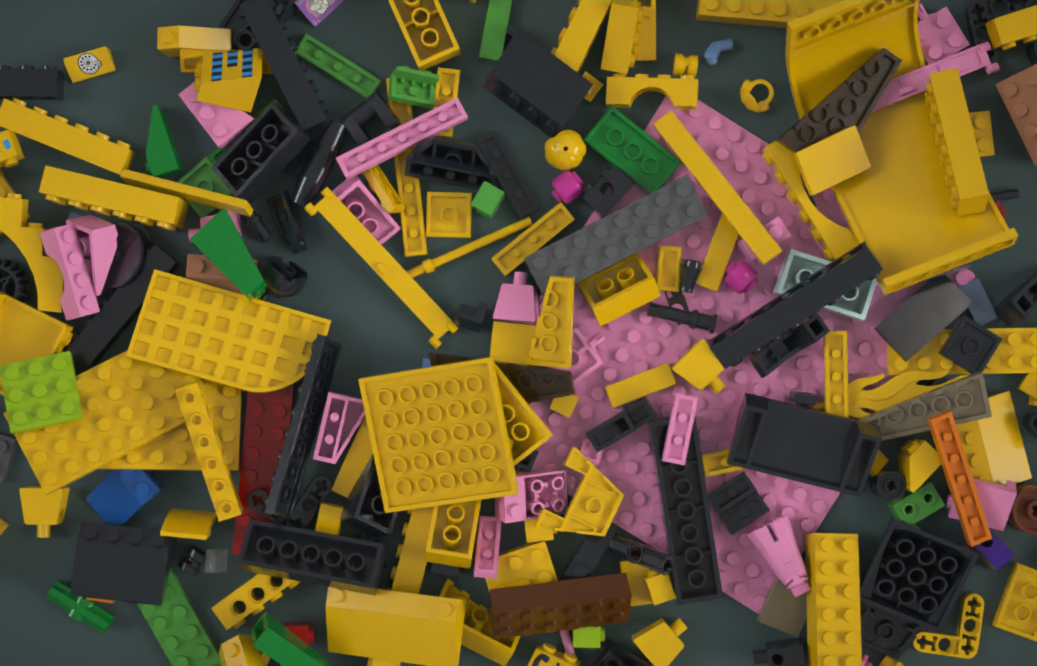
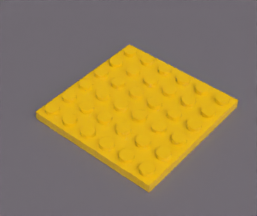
M493 356L358 379L385 513L517 495L519 493Z

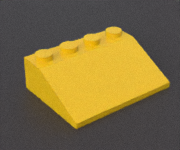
M495 364L515 466L551 438L553 434Z
M1010 391L989 395L988 400L992 417L956 425L972 477L1005 486L1006 480L1014 481L1016 484L1028 480L1032 476Z

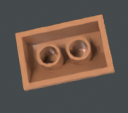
M187 254L186 279L242 294L205 255ZM253 259L260 271V261Z

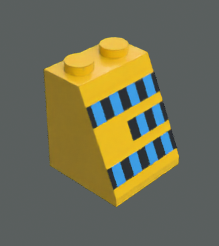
M256 48L203 55L201 64L196 63L193 91H197L196 101L251 113L262 78V50Z

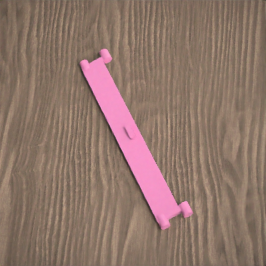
M988 41L890 80L872 112L926 91L925 83L929 81V73L958 68L961 77L985 67L988 75L999 71L998 63L991 64L986 52L991 50L990 43Z

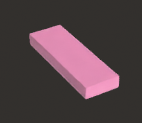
M675 393L662 461L685 465L699 397Z
M479 515L474 577L497 579L501 520L496 517Z

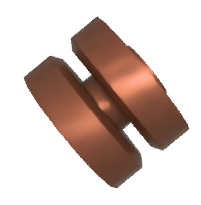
M1031 483L1017 484V495L1007 522L1016 530L1037 535V485Z

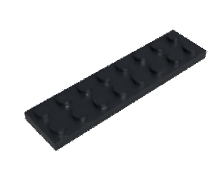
M317 334L316 340L312 343L310 361L305 366V378L298 390L299 398L292 410L290 427L285 433V445L278 457L279 465L272 477L270 494L265 500V513L291 519L342 345L327 336Z

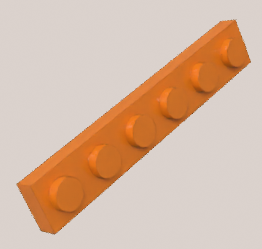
M946 410L927 418L967 545L973 547L992 539L952 412Z

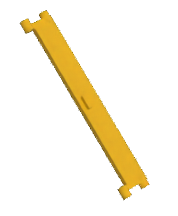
M326 187L321 192L324 198L315 206L310 202L304 209L311 217L319 211L434 334L428 342L437 349L442 344L439 338L448 330L453 334L458 327L454 325V322L337 196Z

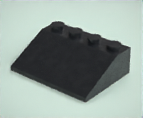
M521 30L516 32L483 85L491 94L551 138H554L566 128L593 86L591 82Z
M82 522L76 542L70 595L162 606L176 545L175 537L160 536V530Z

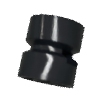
M883 468L877 475L871 476L869 480L872 492L887 500L899 499L906 490L904 477L893 470Z

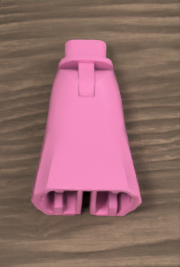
M788 514L747 534L750 541L770 565L784 586H787V589H791L794 597L811 590L807 582L809 577L807 576L806 567Z

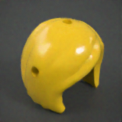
M563 130L554 138H550L545 142L544 149L547 162L560 171L576 168L586 154V144L581 136L573 130Z

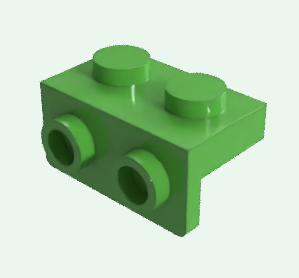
M397 66L390 75L389 100L432 109L435 101V85L439 81V75L426 70H414L408 66Z

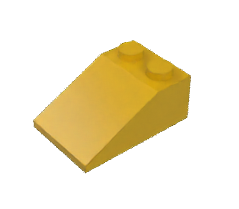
M481 500L434 506L425 551V562L470 569Z

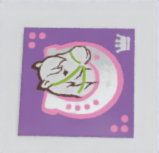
M297 0L295 4L312 25L316 27L344 0Z

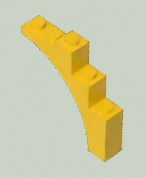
M7 193V198L0 197V230L17 245L30 266L38 293V311L64 312L60 301L64 292V277L58 263L51 256L46 255L40 232L49 229L42 228L43 224L28 222L27 227L29 200L21 199L22 194Z

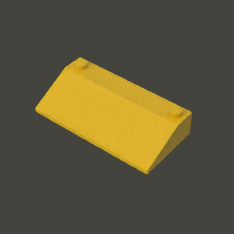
M328 587L326 599L328 652L425 666H458L466 600L377 589L376 596Z

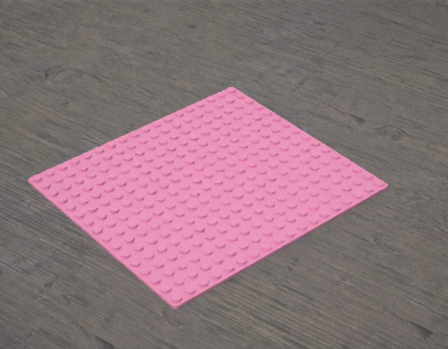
M666 96L644 132L678 158L653 126V123L672 110L759 222L765 225L779 216L791 236L778 244L782 249V253L763 266L758 258L747 261L737 245V242L742 239L738 234L726 269L734 261L737 264L740 261H746L758 272L757 280L759 282L747 294L744 292L742 294L736 293L725 282V277L728 274L726 271L717 292L699 285H695L692 293L682 292L689 311L692 312V310L696 309L699 310V313L708 315L718 314L713 334L709 333L708 330L699 328L693 330L689 325H678L677 322L647 316L650 302L669 306L664 291H660V297L600 327L578 284H574L573 329L577 327L582 335L589 340L599 331L602 333L599 338L604 336L605 340L595 346L598 356L604 363L574 385L575 396L579 397L570 418L549 408L553 399L528 403L553 434L551 438L535 449L539 453L531 470L565 469L567 494L574 497L584 474L563 465L571 447L573 446L579 450L583 436L588 438L586 432L641 399L638 398L612 408L605 390L606 386L668 363L671 367L700 339H704L710 347L709 340L778 297V295L772 293L787 250L793 249L827 260L822 252L824 248L820 242L817 243L811 236L810 231L812 229L808 223L805 224L799 217L798 212L800 210L796 204L793 205L787 198L786 193L788 191L784 185H780L774 177L776 172L772 166H768L764 162L762 149L769 144L699 100L697 110H675L671 100ZM682 162L663 186L688 175L708 216L638 251L655 281L659 245L682 247L681 264H683L684 259L695 260L703 264L722 213ZM800 173L803 186L806 188V185H805L804 180H803V178H802V175H801V173ZM634 183L604 216L648 195V193ZM610 186L606 190L604 196H609L612 194V188ZM830 187L812 195L817 205L816 209L832 222L851 230ZM593 211L584 227L599 220L600 217ZM967 268L946 274L957 287L965 285L975 278V274ZM930 279L915 283L885 296L877 282L864 321H857L820 309L818 314L830 331H847L848 384L856 379L885 374V377L877 383L863 387V390L869 391L880 387L897 376L887 375V343L874 328ZM670 291L667 292L668 298L673 297ZM542 294L538 298L539 316L544 299ZM674 304L671 306L674 308L684 310L682 305L680 304ZM823 337L816 343L790 357L764 378H761L749 361L754 355H747L740 364L735 367L724 368L718 375L726 386L717 394L708 386L702 391L697 390L672 371L676 384L646 395L657 414V417L651 421L670 418L675 393L699 397L695 417L701 454L729 449L745 392L796 405V402L789 400L790 391L813 393L817 395L816 402L824 401ZM860 408L862 411L869 414L876 412L866 408ZM648 423L637 428L636 431L606 447L603 450L599 465H593L624 494L612 522L654 549L668 554ZM750 469L705 477L708 495L744 471L770 509L768 513L732 536L709 501L722 591L759 614L776 574L750 541L747 534L788 514L799 551L802 555L805 550V534L817 531L840 492Z

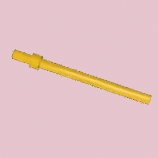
M526 217L437 258L424 260L421 265L406 272L412 278L425 272L427 274L435 271L436 267L533 225L530 217Z

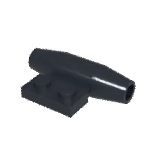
M331 120L316 141L307 133L311 140L282 170L290 175H298L291 201L305 207L320 192L336 162V157L340 154L347 131L344 125Z

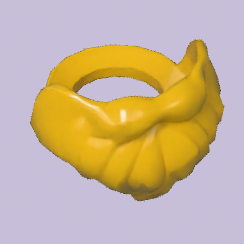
M746 79L740 88L742 103L748 110L761 113L769 110V103L774 96L772 85L764 79H757L753 82ZM763 84L768 88L769 96L766 100L757 103L749 92L755 85Z

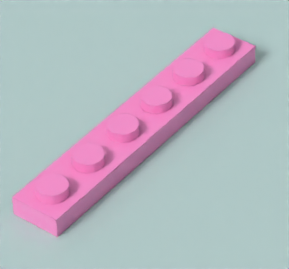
M457 97L336 157V161L346 180L468 120V115Z

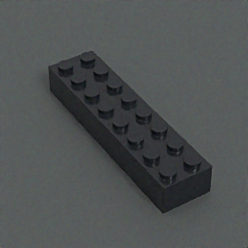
M696 417L693 422L685 465L661 460L670 418L649 421L648 428L668 555L673 556L674 562L670 572L673 591L676 597L675 601L677 605L723 598Z

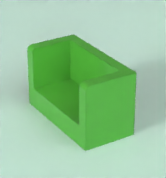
M484 181L473 199L471 207L492 220L505 197L504 192Z

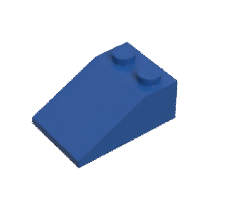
M113 470L85 500L106 524L123 526L166 487L151 470Z

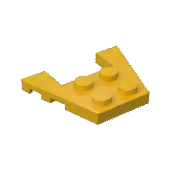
M572 446L563 465L584 474L564 517L542 508L534 527L537 529L605 536L624 494L577 448Z

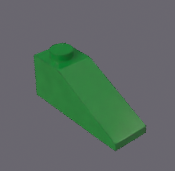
M156 104L152 107L146 149L148 162L145 163V167L149 175L165 178L183 172V168L163 108Z

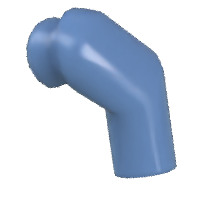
M732 39L712 42L704 53L706 63L708 65H715L718 62L717 57L721 52L733 50Z

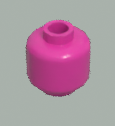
M566 170L552 181L551 184L554 190L551 193L558 202L563 200L566 204H570L583 194V186L585 184L575 171L571 173Z
M734 261L725 270L728 273L725 277V282L738 294L743 292L747 294L759 282L757 280L758 272L746 261H740L738 264Z

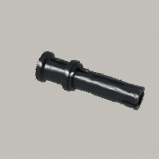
M650 302L647 316L689 325L693 330L695 328L708 330L709 333L713 334L718 314L708 315L699 313V310L696 309L691 312Z

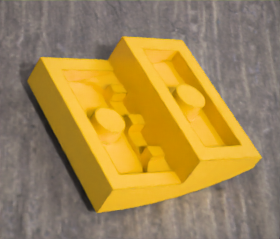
M172 508L164 520L160 536L206 540L211 535L212 525L217 521V514L210 511Z
M628 560L620 561L621 573H626L632 595L631 606L652 604L642 576L647 575V571L650 569L639 564L630 563Z

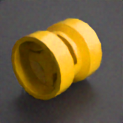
M675 53L673 76H681L683 74L696 78L698 55L687 57L683 54Z

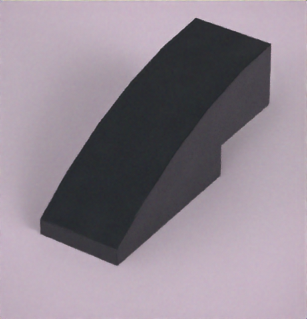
M645 396L586 432V435L598 453L655 419L657 414Z

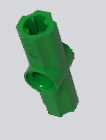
M57 580L48 591L46 597L66 609V613L71 618L80 622L84 621L101 633H105L116 616L96 604V601L86 600V597L71 596V587L63 581Z

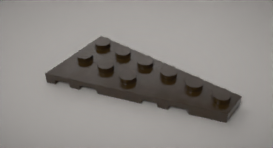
M880 49L776 141L794 153L852 125L856 126L859 134L902 60L887 49Z
M434 352L428 353L431 366L478 359ZM494 361L527 403L575 395L576 393L572 372L569 370Z

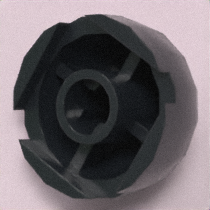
M271 256L267 258L261 273L269 294L280 299L282 297H293L300 293L308 279L307 272L292 261L288 265L282 262L283 258Z

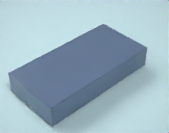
M975 278L967 284L958 287L973 302L966 308L973 321L983 326L998 318L979 278Z

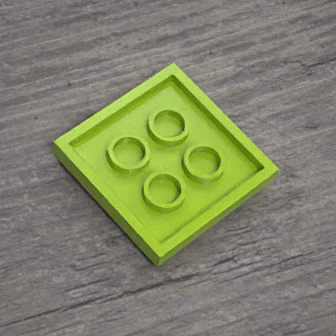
M70 351L0 365V375L11 434L84 419L72 353Z

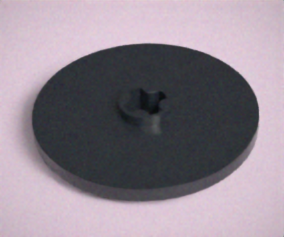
M124 222L112 223L116 226L118 236L116 238L117 248L103 286L108 289H118L127 285L138 273L143 260L144 247L141 235L136 228Z

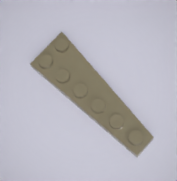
M977 372L857 420L879 425L883 441L929 431L930 427L927 418L946 410L952 412L956 425L992 417L983 373Z

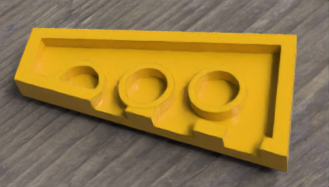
M550 276L542 303V310L537 320L536 331L530 345V352L526 359V365L567 369L571 367L575 277Z

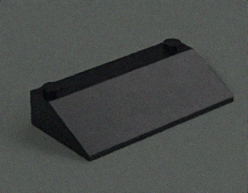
M745 392L738 413L727 464L861 497L882 442V435L879 425Z

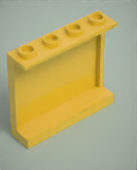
M0 291V365L61 353L64 346L69 344L73 336L71 332L74 327ZM0 375V394L4 396Z

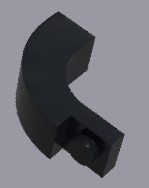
M819 314L813 318L807 317L801 321L797 328L791 331L788 329L781 334L778 340L773 343L769 342L762 347L749 361L761 378H764L790 357L819 341L830 330Z

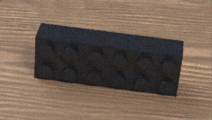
M249 519L237 564L242 571L376 596L386 549L382 543Z

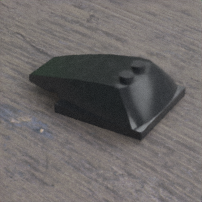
M892 516L860 582V601L864 602L861 616V645L899 659L913 643L916 633L920 629L928 628L940 633L979 556V552Z

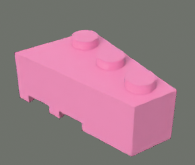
M193 82L178 95L216 145L226 152L255 119L241 110L196 101L197 91H193Z
M328 391L313 453L314 460L336 464L365 416L362 398Z

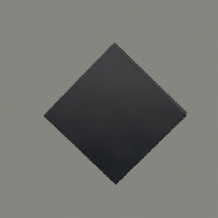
M961 315L938 354L970 374L983 372L1002 338L967 316Z

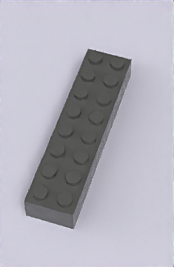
M685 175L523 259L544 298L550 276L575 277V284L708 215L688 175Z

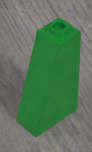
M223 208L190 240L251 302L254 298L258 299L264 294L267 285L231 216Z
M266 611L251 629L253 646L282 666H332L328 660Z

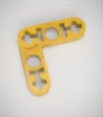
M967 592L962 596L956 635L919 630L911 645L916 650L924 653L965 659L973 658L977 654L984 611L983 598L974 592ZM973 597L977 601V605L972 606V612L976 614V617L966 614V611L971 613V606L968 605V601H972ZM968 619H973L975 622V627L971 631L964 629V623ZM963 634L968 635V636H973V639H971V638L968 637V642H967V638H965V637L963 636ZM923 636L926 640L933 641V649H931L932 645L929 643H922V647H920L917 639H921ZM943 638H947L950 642L946 650H940L938 647L939 641ZM968 643L971 649H967L965 653L961 647Z

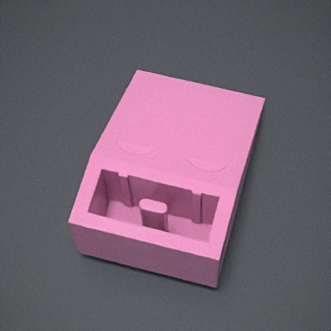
M515 470L519 493L517 495L494 498L495 517L504 523L537 519L542 508L557 515H564L568 509L566 470H531L530 472Z

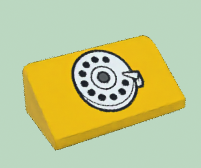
M106 46L63 59L72 83L116 71L111 51Z

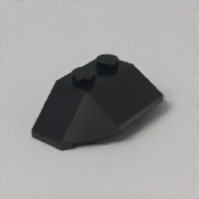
M433 136L407 155L405 176L479 190L484 181L495 186L497 172L477 144Z

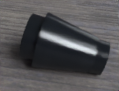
M684 259L683 264H680V291L686 293L693 292L702 271L701 262Z

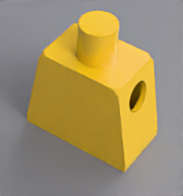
M700 339L670 367L674 373L699 391L708 386L717 394L726 386L718 377L724 368L704 339Z
M41 486L19 488L24 523L27 525H37L38 538L51 537V525L63 523L70 486H65L49 495H45Z
M660 618L633 634L631 638L654 666H669L685 646L678 636L688 627L680 618L670 626L663 618Z

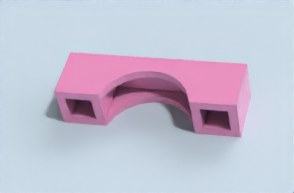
M74 223L40 232L46 255L51 256L58 263L64 277V292L60 301L66 321L100 312Z

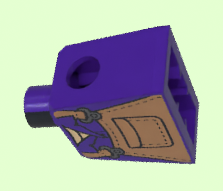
M989 528L992 539L985 541L984 546L980 543L969 547L979 552L978 558L988 570H998L1015 555Z

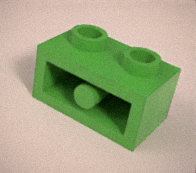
M925 481L914 493L906 491L899 499L891 500L887 503L895 518L913 525L945 506L933 484L929 481Z

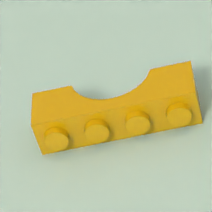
M616 73L613 74V77H607L606 105L607 108H610L611 105L615 108H630L633 101L639 95L649 91H656L666 95L671 100L675 110H697L699 82L698 79H694V76L682 75L678 79L671 78V75H658V78H649L647 74H636L635 77H626V74Z

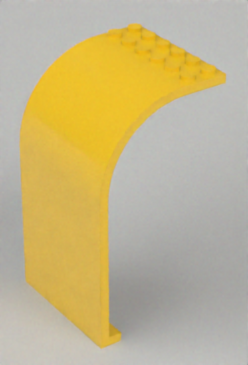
M839 0L831 6L818 8L808 15L798 16L787 22L786 66L799 119L806 115L882 48L887 49L902 60L892 79L926 66L918 31V7L920 0ZM926 91L871 112L859 133L871 168L830 187L858 244L866 241L882 265L883 270L880 271L876 280L884 296L1015 244L1018 238L1015 228L1009 229L990 193L984 212L957 217L955 209L951 210L949 204L950 188L946 189L944 183L945 167L941 168L939 154H941L940 147H936L934 141L935 126L931 127L929 113H931L930 106L925 104L924 93Z

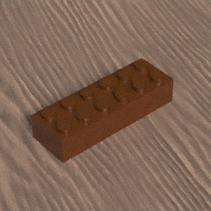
M626 573L490 589V619L494 639H507L512 636H530L536 633H553L560 630H576L583 627H599L601 625L629 622L632 595Z

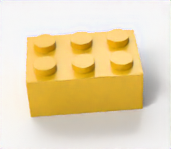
M539 541L499 552L497 579L485 578L490 592V589L558 581L546 541Z

